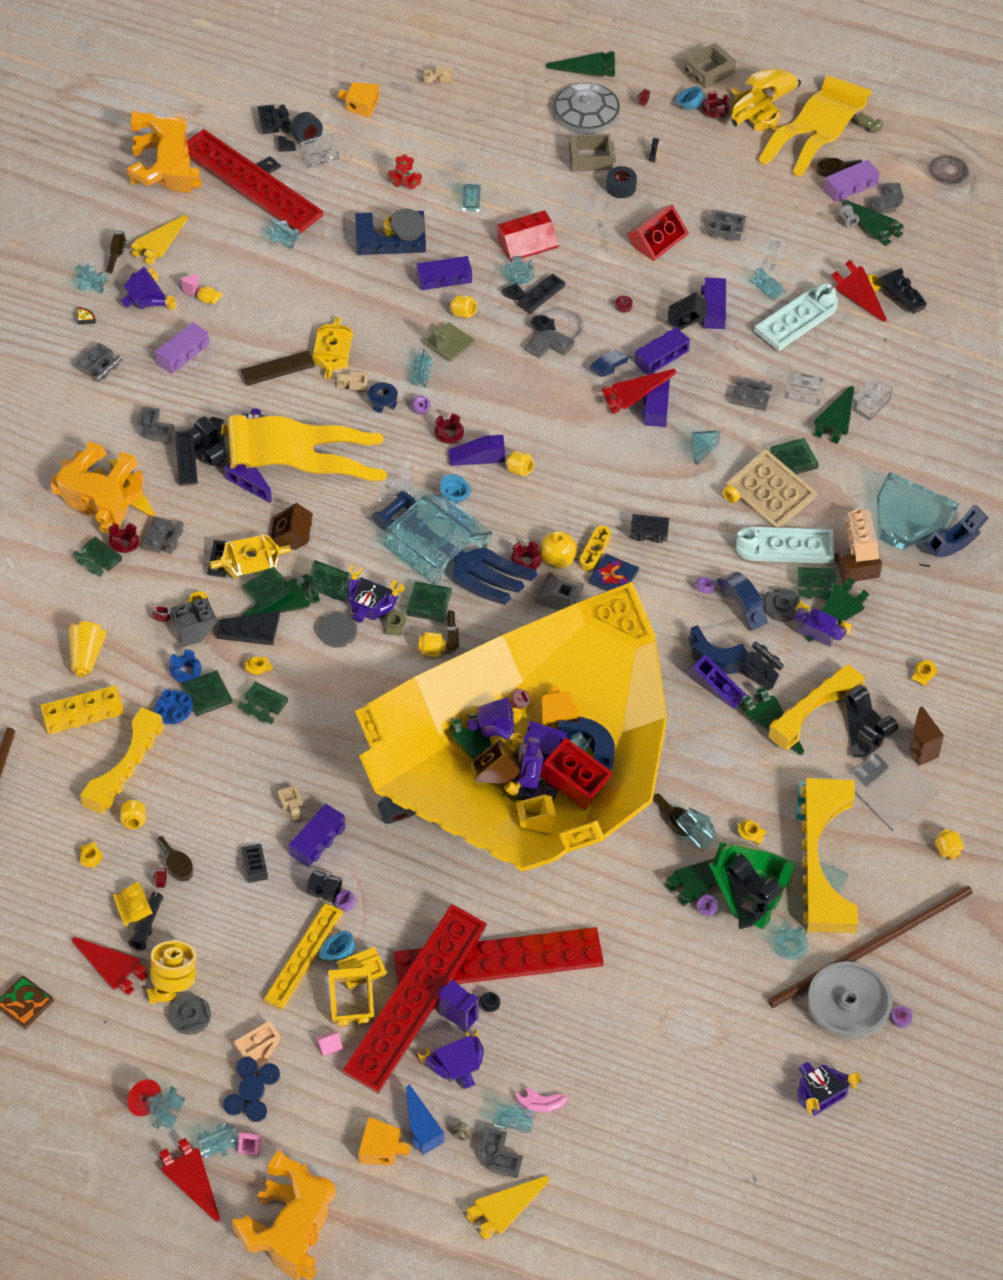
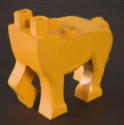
M132 110V131L149 127L155 132L143 136H133V155L138 156L145 149L157 148V161L153 166H142L141 162L127 167L131 185H136L140 182L146 186L159 183L170 190L192 193V188L201 189L200 169L190 167L186 120L179 116L158 117L151 112L140 113Z
M89 441L84 451L77 450L71 461L69 458L62 460L61 469L51 479L50 490L56 495H61L65 503L71 508L81 511L88 516H95L96 521L101 523L99 526L100 531L109 535L111 533L110 528L117 523L120 528L126 516L128 505L143 497L144 476L142 470H138L128 476L138 466V462L134 455L121 451L117 463L108 476L86 472L96 461L103 459L107 455L103 445ZM127 478L129 486L126 488H122Z
M277 1150L267 1166L268 1174L287 1176L291 1180L292 1186L279 1184L268 1179L265 1183V1191H260L257 1197L259 1203L267 1204L272 1201H281L287 1203L286 1207L279 1213L273 1226L270 1228L258 1223L246 1214L243 1219H233L232 1227L236 1238L242 1241L248 1252L268 1251L274 1264L289 1277L295 1280H300L301 1277L305 1280H312L317 1273V1268L314 1267L316 1258L308 1255V1250L311 1246L314 1247L319 1239V1232L327 1219L329 1203L335 1197L336 1188L330 1179L314 1176L309 1172L305 1163L300 1165L298 1161L290 1159Z

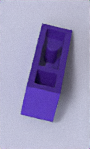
M487 435L449 449L450 466L505 463L504 436Z
M230 462L224 467L226 480L268 503L272 502L271 489L257 467L246 468V465L239 464L235 468H231Z
M706 654L699 657L686 671L700 686L733 709L747 695Z

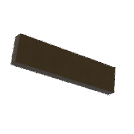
M308 350L241 369V374L246 385L249 386L315 367V364Z

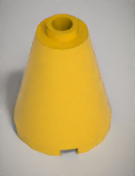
M80 621L79 625H74V623L69 625L71 670L78 677H86V675L91 674L107 637V630L103 631L99 624Z

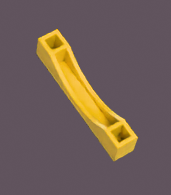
M850 664L839 668L831 678H826L821 686L817 689H812L806 698H801L792 709H787L781 718L775 719L769 726L768 738L787 751L799 741L802 724L813 710L828 702L844 700L847 692L860 684L864 686L866 677Z
M143 707L140 708L131 721L133 728L132 741L125 757L111 771L90 780L80 795L82 806L102 815L107 809L111 808L116 795L122 792L127 779L132 777L136 766L143 761L144 754L152 748L157 735H161L164 725L161 715Z

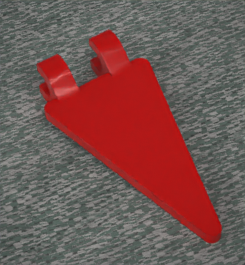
M848 260L845 265L852 272L849 276L843 279L837 271L831 275L838 283L836 290L881 321L886 322V315L863 266L857 268L851 260Z
M670 369L615 383L612 387H605L602 389V392L612 414H616L621 408L627 409L673 377L677 372L676 369Z
M77 937L72 938L75 947L111 989L116 990L119 987L129 996L134 991V988L131 987L133 983L127 977L133 973L139 980L143 981L148 976L145 972L147 969L140 964L139 958Z
M183 1138L178 1141V1148L183 1155L174 1161L167 1148L160 1151L159 1158L164 1165L161 1169L162 1173L215 1222H219L220 1215L200 1150L198 1148L192 1150L187 1139Z

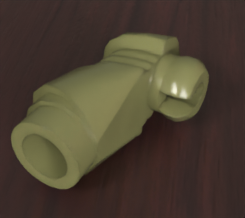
M862 112L855 118L860 126L871 130V133L879 132L884 125L881 119L875 121Z

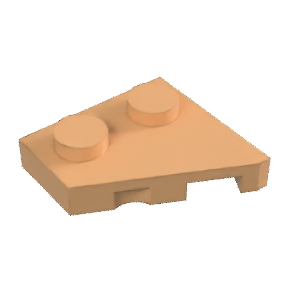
M268 1021L234 1041V1045L242 1058L251 1057L257 1062L258 1071L254 1076L259 1075L260 1068L266 1064L281 1041V1036L271 1021Z

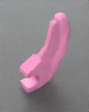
M529 1087L525 1088L527 1097H521L519 1092L515 1093V1099L518 1104L528 1112L548 1113L560 1109L568 1101L566 1095L556 1094L544 1097L538 1095L537 1092Z

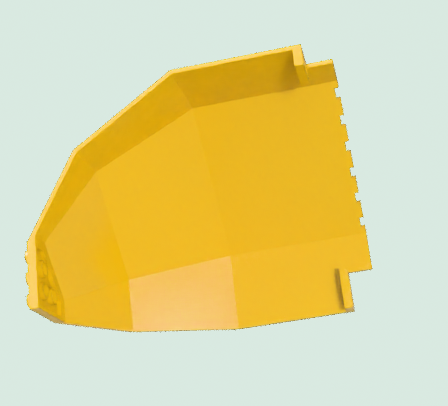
M633 581L582 600L503 634L407 680L355 710L370 745V749L360 754L359 757L375 793L380 796L385 795L392 799L393 803L407 810L409 808L416 812L417 816L430 823H437L443 830L455 836L463 837L469 844L491 852L490 855L503 862L515 865V868L521 872L555 862L568 852L602 842L652 803L667 723L656 636ZM552 686H557L560 693H570L580 717L598 722L611 734L615 744L613 770H608L613 775L586 810L557 789L558 794L553 802L556 818L551 834L521 828L516 803L519 802V800H516L517 794L510 795L504 789L506 783L496 784L475 781L469 764L472 759L451 738L452 733L449 729V726L453 725L451 719L459 718L463 729L469 728L467 726L468 715L472 713H477L478 715V708L480 706L505 697L509 698L510 694L516 689H523L528 693L530 701L526 707L519 709L522 718L519 723L514 722L515 732L522 734L524 738L530 721L542 724V696L549 695L548 689ZM496 736L489 737L491 745ZM571 741L594 758V752L588 745L578 741ZM540 776L539 780L545 781L544 785L551 786L550 783ZM515 778L513 780H509L516 784ZM526 812L527 818L539 815L536 813Z

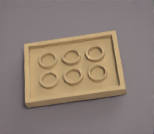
M767 449L726 483V486H733L740 493V499L773 528L784 526L817 497L815 490Z

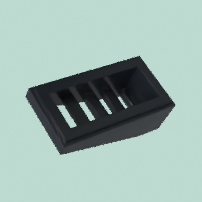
M213 541L210 561L220 560L216 556L222 557L223 553L217 551H224L227 541ZM209 564L207 575L226 578L227 571L224 567H219L218 569H223V572L213 571Z
M256 844L241 847L248 883L267 880L268 873L262 845ZM258 850V852L247 854V852ZM259 856V858L248 859L249 857ZM261 862L258 864L249 865V863ZM262 867V869H257V870H251V871H250V869Z

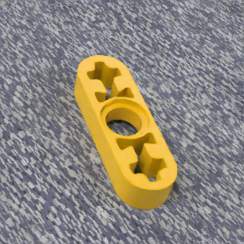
M598 526L594 530L580 557V568L582 570L590 572L597 567L611 539V530L607 526ZM592 546H598L600 547V550L592 551L590 548ZM589 557H592L591 562H589L588 564L585 563L588 562Z

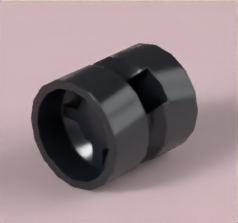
M315 869L308 880L306 894L316 898L322 896L323 900L335 903V898L341 891L343 880L341 877L334 875L327 877L325 872Z

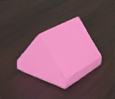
M198 274L181 278L182 291L195 297L200 288Z
M336 1031L316 1037L323 1056L343 1049L339 1033Z
M239 1132L237 1153L259 1156L262 1143L261 1135Z

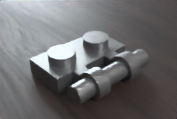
M713 209L709 226L715 228H707V234L713 235L714 238L723 237L728 238L730 241H740L742 234L735 232L743 233L747 216Z
M98 343L76 363V369L88 376H91L94 372L97 373L94 379L96 382H99L109 376V372L112 369L115 370L123 359L120 355L113 358V350Z
M738 377L736 384L743 386H735L731 404L766 411L770 393L764 391H772L773 384H768L763 380L760 382L750 380L751 378ZM749 387L757 388L758 391H757V390L748 389V388H749Z
M153 517L142 543V549L161 553L162 548H166L165 552L172 554L178 545V538L183 533L184 523L177 521L176 525L172 527L171 520Z

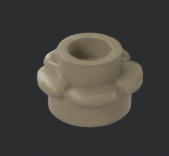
M458 1122L456 1127L453 1126L452 1129L455 1131L454 1136L462 1141L471 1139L473 1129L469 1125Z

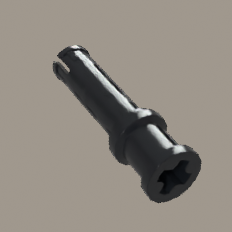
M152 892L148 901L152 914L142 918L135 925L134 935L128 941L129 946L135 950L142 951L147 947L146 941L153 931L151 926L164 898L158 892L156 897V892Z

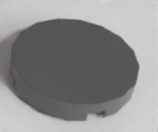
M406 208L394 213L390 226L392 232L396 233L400 239L413 241L423 234L425 222L420 213Z
M777 588L766 595L764 610L773 620L788 622L795 619V608L801 598L793 590Z
M334 613L321 621L319 636L328 646L334 648L344 647L355 640L357 625L349 615Z
M184 995L176 999L172 1007H170V1023L179 1033L186 1035L197 1034L209 1025L211 1019L210 1006L205 999H201L197 995Z

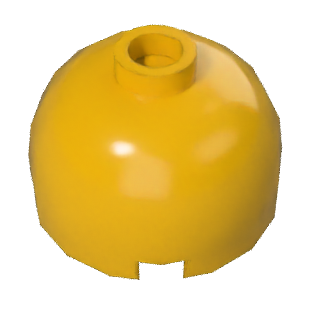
M552 531L542 539L539 552L545 565L548 566L550 564L554 568L559 569L573 563L577 555L575 540L570 534L564 531Z

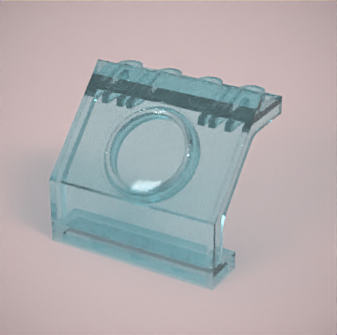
M443 494L424 495L385 529L388 535L384 546L432 584H438L447 563L471 542L481 549L486 548L493 532Z

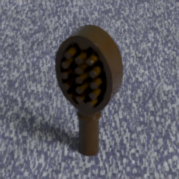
M825 158L817 163L816 171L819 175L828 177L845 168L847 169L861 163L862 159L843 162L839 158Z
M116 230L114 232L106 269L107 273H113L117 257H120L124 252L123 249H125L124 245H126L125 241L127 240L124 231Z
M450 610L448 611L447 623L448 652H456V648H459V628H456L455 612Z
M659 793L655 794L653 799L667 812V823L671 830L680 836L692 835L695 830L693 816L684 808L672 807Z
M163 836L158 837L156 841L165 852V855H167L166 865L170 875L179 881L190 880L194 872L191 859L181 851H174Z

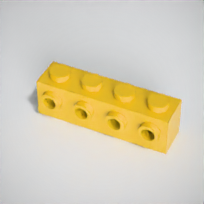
M117 685L40 705L48 734L58 733L70 728H78L85 724L97 723L101 720L116 718L124 714Z

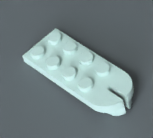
M824 283L809 289L756 325L754 332L780 351L836 312L838 298L835 288L831 290L832 286Z
M744 527L737 533L736 550L742 558L750 561L834 564L833 530Z

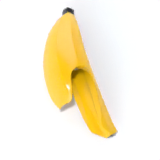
M768 68L751 75L745 83L753 85V88L749 94L734 106L731 117L733 126L737 127L744 120L778 98L800 87L801 81L790 71L780 68ZM771 89L774 91L773 95H767L765 90Z

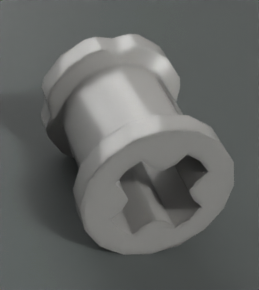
M845 205L839 210L838 215L844 219L845 225L848 228L854 227L859 223L860 218L854 214L852 206Z

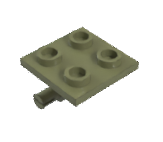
M450 322L442 328L436 327L433 323L430 324L428 330L434 334L425 340L426 345L449 361H452L475 342L473 338Z

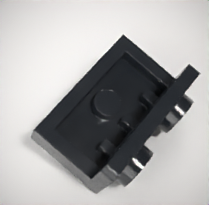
M632 514L630 537L636 541L651 539L652 542L663 543V541L668 539L670 518Z

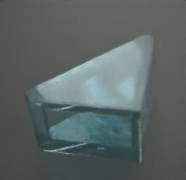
M463 185L462 211L480 210L482 185Z
M718 430L691 432L690 445L694 464L698 465L719 444L720 432Z
M688 808L676 820V823L702 850H705L717 837L711 817L692 808Z

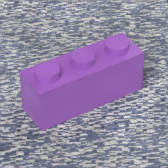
M865 160L826 177L824 190L837 202L877 185L879 171L869 160Z
M192 322L155 351L157 364L173 374L176 370L182 368L185 363L193 359L200 351L207 348L209 345L208 332Z

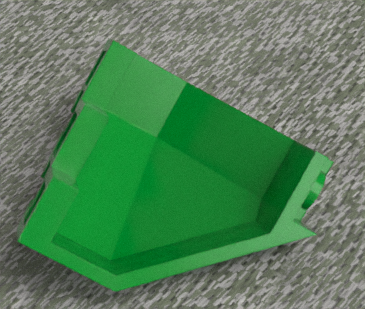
M720 842L715 858L709 865L734 917L738 919L736 901L726 869V865L739 853L744 855L762 879L767 882L770 878H773L782 887L783 891L785 887L787 888L797 863L769 851ZM782 893L768 905L767 912L753 926L761 929L768 926L772 911L776 910L782 898Z

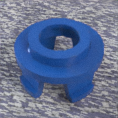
M185 649L183 656L177 657L173 654L170 658V674L174 680L188 683L200 676L202 667L200 661L195 657L194 651ZM189 666L193 669V672L186 675V672L180 669Z

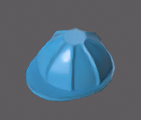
M699 86L687 88L678 94L675 101L679 106L687 110L696 109L703 101V90Z
M456 474L445 475L440 483L441 495L448 503L457 504L463 502L471 493L469 484Z
M341 931L334 934L322 944L319 949V956L323 960L335 962L350 957L355 950L353 935L349 931Z

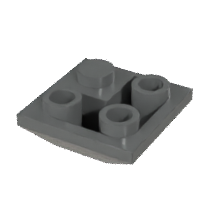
M549 572L535 598V602L558 610L564 609L576 603L584 583Z
M208 598L179 604L171 608L178 636L183 647L202 642L217 622Z

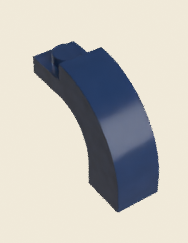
M973 505L954 527L946 531L935 530L924 545L935 557L953 555L968 546L981 533L979 529L989 517L977 505Z
M731 572L716 579L723 597L729 596L733 598L740 607L749 631L768 623L762 608L764 606L763 600L745 575L740 572Z
M698 625L691 627L689 642L692 646L691 656L695 661L706 654L725 674H735L744 671L741 665L748 652L743 644L731 648H718L706 640Z
M579 717V723L559 720L558 730L566 732L567 739L588 745L594 752V759L607 769L613 770L615 744L611 734L604 726L584 717Z

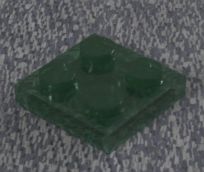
M805 438L775 445L770 449L771 454L796 475L818 469L819 463Z
M314 560L311 566L308 589L343 602L346 598L349 573Z
M274 566L242 585L244 592L261 610L294 592L292 586Z
M415 581L406 611L407 616L444 622L452 588Z
M217 670L181 683L184 693L191 697L192 709L196 717L233 703L232 697Z

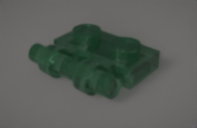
M96 536L82 547L84 553L75 551L72 555L77 563L86 566L90 573L96 574L99 577L104 573L102 568L109 572L122 561L121 555Z
M798 567V587H806V590L798 589V597H806V599L822 597L828 600L832 592L829 588H834L836 585V568ZM812 587H823V590H812Z
M255 681L245 694V699L249 702L247 704L240 702L238 709L248 716L252 715L258 718V721L262 723L266 722L272 725L275 718L270 716V713L279 715L288 703V697ZM258 705L264 709L259 711L255 709V706Z

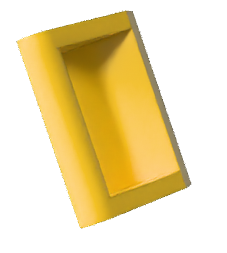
M541 795L516 803L521 828L551 834L556 818L551 796ZM526 812L536 813L539 815L527 818Z

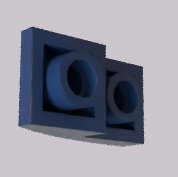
M615 349L598 358L589 369L595 372L596 375L605 377L614 373L615 367L627 363L629 356Z

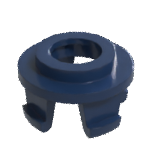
M381 382L370 387L368 399L373 404L375 412L382 413L383 408L389 405L392 410L395 409L398 392L392 384ZM382 389L383 394L386 396H379L376 392Z

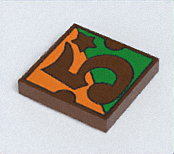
M22 975L0 997V1012L26 1030L54 1002V998Z

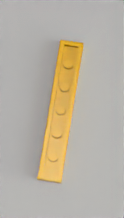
M327 903L323 904L266 994L264 1002L281 1010L284 1009L318 955L320 947L328 939L343 915V910Z

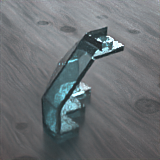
M889 472L877 495L879 539L893 547L904 550L929 538L935 530H947L958 509L959 503Z

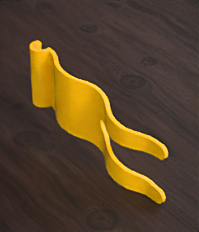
M827 75L822 90L815 93L808 100L799 116L792 123L783 125L775 131L759 157V162L764 165L768 164L790 138L797 134L813 131L816 134L812 135L805 143L793 170L795 176H802L819 148L826 143L835 141L844 131L853 115L865 107L868 97L872 96V90Z
M233 415L227 419L231 468H235L239 464L246 465V468L286 465L308 473L343 474L366 481H384L387 477V473L383 469L370 468L357 461L338 455L317 453L313 449L315 445L333 442H349L367 446L379 445L384 440L383 435L380 433H366L336 425H307L281 416L247 419L243 415Z

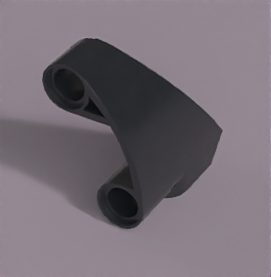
M204 416L196 421L194 427L187 430H193L196 459L206 465L214 466L227 457L224 435H221L224 419L217 417L208 419Z
M860 684L845 694L852 756L866 757L882 745L884 739L896 732L899 726L892 716L888 715L882 719L873 710L870 694L865 686Z
M739 853L726 865V869L736 901L739 929H744L754 925L767 912L768 905L783 892V889L773 878H770L767 882L762 879L749 860Z

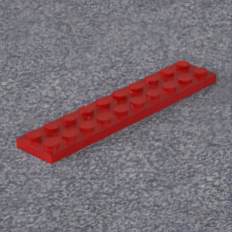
M201 130L187 141L190 159L299 235L324 216L323 210L207 130Z
M453 904L450 905L342 1070L344 1075L377 1094L381 1092L439 1002L441 987L445 984L448 985L454 979L487 927L486 922Z
M597 927L477 941L453 980L457 984L603 967L604 960ZM422 948L393 952L397 985H399Z

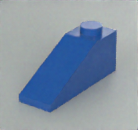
M409 1084L406 1086V1097L411 1133L410 1142L415 1150L419 1149L421 1154L424 1155L444 1143V1132Z

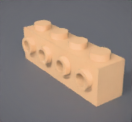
M856 509L848 512L845 526L851 555H855L856 562L879 559L878 542L870 510Z

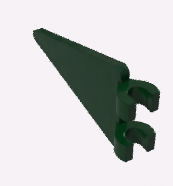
M609 51L606 54L599 52L546 64V68L601 77L605 75L614 77L615 52Z
M842 200L843 206H852L854 214L860 218L859 223L875 240L879 238L884 246L891 243V240L888 239L892 236L889 232L890 230L897 238L903 235V232L900 230L904 228V225L899 223L898 220L849 200Z
M853 386L848 387L815 419V437L821 438L826 428L833 431L831 442L838 444L842 434H848L854 394Z
M305 574L299 580L297 578L291 579L245 611L241 616L274 611L283 613L308 608L310 603L320 601L319 593L316 588H312L309 574Z
M850 577L842 586L839 584L834 586L822 609V612L837 618L838 625L841 624L842 620L847 621L864 610L862 604L870 595L865 590L856 599L848 592L855 584V581ZM807 637V641H808V642H811V641L814 640V639L811 638V637Z
M761 686L756 690L757 694L754 695V698L760 703L754 705L752 698L746 695L741 699L743 702L739 706L745 711L746 717L769 733L770 724L775 719L781 718L784 712L774 695L769 696L766 688ZM800 741L790 747L799 755H803L804 749Z
M477 713L469 714L468 717L469 719L477 718L478 715ZM459 718L451 719L453 724L449 726L452 733L451 738L472 760L491 746L490 738L484 737L481 729L473 731L470 730V727L463 729Z
M714 858L677 869L673 872L672 876L667 878L668 884L665 887L669 892L676 890L680 884L685 888V890L679 893L681 898L678 899V902L682 906L687 905L693 898L698 901L717 882L709 865Z

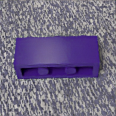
M468 256L417 263V278L420 289L428 290L472 283V268Z
M705 278V284L701 285V295H704V299L707 301L706 318L700 321H704V328L725 329L726 278Z
M675 327L635 351V364L647 375L654 373L689 352L690 339Z
M670 379L643 397V404H646V407H642L641 418H645V426L666 427Z
M325 803L290 842L289 855L310 867L313 862L319 860L321 853L332 845L334 838L338 834L343 833L346 827L345 815Z

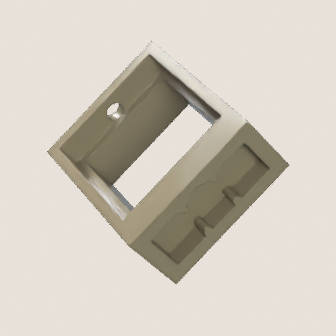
M716 42L686 57L684 63L685 73L690 75L704 89L734 74L736 69V60ZM709 59H712L719 65L708 72H705L698 66Z
M610 134L570 135L569 151L572 172L612 169L613 163L616 162L615 152H612L614 151V141H611ZM578 150H606V156L579 157Z

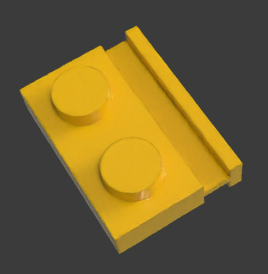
M139 881L121 890L122 893L118 895L113 894L120 916L126 927L129 926L128 923L132 921L135 923L152 914L144 889Z
M376 947L337 961L339 969L370 967L371 981L387 975ZM366 980L345 981V984L349 991L366 984Z

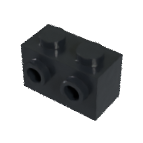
M697 292L669 306L667 322L674 328L677 327L679 330H682L706 318L707 301Z

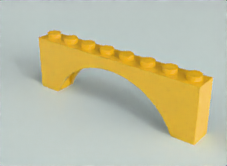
M806 778L805 786H801V798H805V803L801 805V815H805V821H802L801 827L802 833H805V839H802V851H805V857H802V869H806V875L802 877V887H806V893H803V905H806V911H803V924H807V932L856 933L858 927V906L843 898L829 884L820 867L817 850L819 838L828 823L838 814L853 807L855 799L854 780Z

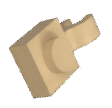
M436 66V70H424V82L430 83L436 80V83H452V66Z
M350 371V375L337 374V388L349 386V390H367L368 372Z
M297 785L278 790V797L283 810L290 809L293 822L301 820V812L298 806L303 805Z

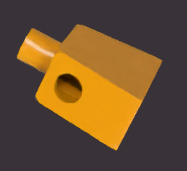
M354 82L349 91L340 89L338 98L346 100V109L348 111L370 118L380 97L379 85Z
M557 686L550 687L548 689L549 695L542 696V724L558 730L559 720L579 723V712L570 693H560Z
M368 1117L358 1152L360 1164L394 1165L397 1154L409 1156L411 1143L401 1141V1130L399 1128Z

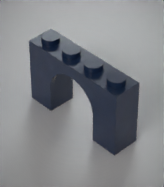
M416 211L424 218V211ZM372 212L355 213L357 255L426 253L425 229L423 234L413 241L402 240L398 236L387 237L378 234L374 230Z

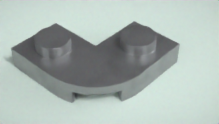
M900 183L883 184L884 196L870 197L869 200L871 210L881 214L895 212L896 208L903 204L904 199Z
M546 330L538 333L525 346V351L539 359L549 348L565 356L575 345V341L560 332Z
M142 406L137 422L140 435L151 441L170 443L174 425L158 423L160 416L159 408Z
M486 1127L480 1148V1157L483 1165L495 1174L518 1178L523 1155L503 1151L507 1132Z

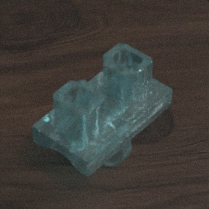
M273 218L271 219V228L268 234L271 235L270 239L274 243L279 241L291 249L294 247L295 241L299 240L300 231L290 229L288 223L284 220L279 221Z
M87 264L84 267L80 265L75 267L78 271L76 282L78 283L79 290L93 289L99 294L104 291L103 285L108 281L105 273L101 271L95 275V268L91 264Z
M171 1086L163 1101L161 1100L163 1096L161 1093H157L155 1097L148 1098L147 1105L151 1107L149 1113L155 1114L156 1110H159L152 1127L159 1129L162 1125L172 1129L178 1116L168 1112V1109L171 1107L180 1111L185 1101V1098L176 1094L177 1088Z
M498 1104L493 1126H498L501 1129L519 1130L522 1133H531L536 1111L519 1108L517 1104H514V1106Z
M226 1122L221 1123L216 1128L217 1131L211 1134L208 1131L198 1133L197 1142L203 1159L218 1152L221 1153L222 1157L227 1156L226 1149L238 1144L233 1124L229 1126Z

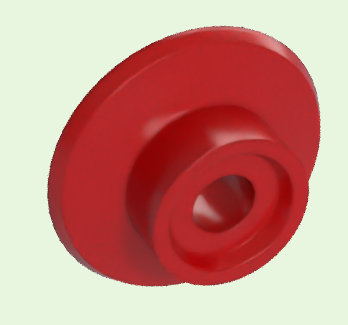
M145 1079L137 1082L131 1088L127 1104L129 1110L134 1115L147 1116L158 1107L162 1095L158 1083L154 1080Z

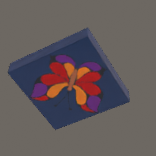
M605 553L590 576L588 584L608 591L632 582L639 572V567Z

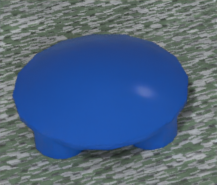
M167 689L162 692V696L157 700L154 712L162 716L163 723L165 724L181 723L192 712L193 704L191 697L182 691Z

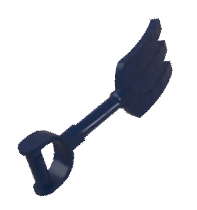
M399 491L396 495L397 498L383 510L372 514L375 524L384 531L397 535L406 534L411 531L419 538H424L448 555L456 563L453 571V581L473 594L489 601L505 605L511 600V596L509 593L490 587L483 582L517 593L524 588L523 581L505 576L492 568L510 576L529 581L538 576L536 569L511 562L487 547L477 548L467 553L459 550L418 519L419 507L417 501L404 491ZM403 507L412 513V516L406 520L391 519Z

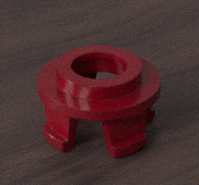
M716 91L708 92L707 100H703V113L714 119L725 117L730 109L728 95L725 94L723 99L717 97ZM716 107L715 112L710 111V109Z
M452 413L450 419L446 420L443 419L442 415L437 417L434 434L440 442L453 444L463 438L464 427L460 422V416ZM445 430H453L455 435L449 437L448 432Z
M117 523L110 528L109 546L119 553H129L136 550L140 541L136 534L137 527L132 523H128L126 529L119 530V525ZM122 540L129 541V545L123 546Z
M530 541L528 546L522 547L521 543L517 542L512 548L511 562L524 567L538 569L542 562V556L538 550L539 545L534 541ZM529 557L532 559V563L525 565L521 558Z

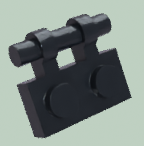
M274 104L257 107L263 134L279 132V127L284 128L285 132H290L291 120L288 118L289 111L284 104L280 105L277 109H275Z
M755 641L751 647L756 652L750 651L746 654L741 668L769 691L773 689L779 676L774 668L780 671L784 664L780 662L779 657L767 651L768 648L765 645ZM762 657H764L768 661V663L763 661Z
M539 780L537 789L520 787L516 800L523 801L547 795L551 796L554 802L558 791L554 786L544 785L545 781Z

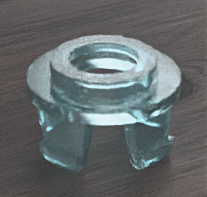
M521 255L513 256L512 264H506V278L511 283L519 285L530 282L534 277L533 261L529 260L528 263H525Z
M786 924L781 926L777 931L778 934L774 941L776 952L788 960H796L803 957L808 950L807 931L800 925L796 930L788 929ZM794 941L797 943L798 948L796 951H788L784 943Z

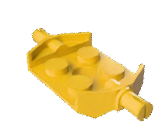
M736 87L731 89V93L736 96L732 103V111L737 102L749 94L752 89L745 92H740ZM771 103L747 119L754 124V131L769 129L776 131L780 128L777 122L781 117V111Z
M337 316L334 317V323L324 324L317 330L313 361L316 366L325 370V379L332 378V371L348 367L353 331L348 326L341 325L342 318L338 316V319ZM336 342L335 345H330L329 343Z
M264 534L226 542L223 556L220 560L210 561L209 564L211 569L224 567L236 580L238 576L273 569L274 572L278 556L284 553H291L290 545L279 547L271 537ZM254 551L256 556L249 557L246 552Z

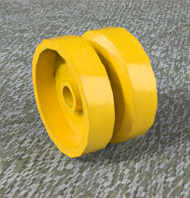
M177 940L165 941L156 945L150 954V978L152 984L166 992H181L189 989L196 980L197 955L195 949L191 945Z

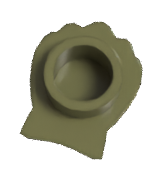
M394 610L389 611L385 615L386 634L402 635V629L406 623V616L403 612Z

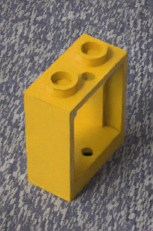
M370 967L328 970L332 1024L343 1027L349 1026L351 1022H358V1025L370 1024V1021H374ZM366 980L368 1013L337 1016L335 982Z

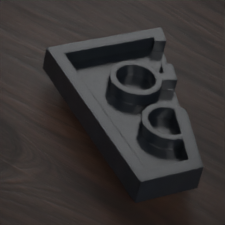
M902 268L879 277L877 283L913 314L926 308V301L918 290L912 288L909 278L904 277Z
M280 611L220 619L217 639L274 646L281 616Z

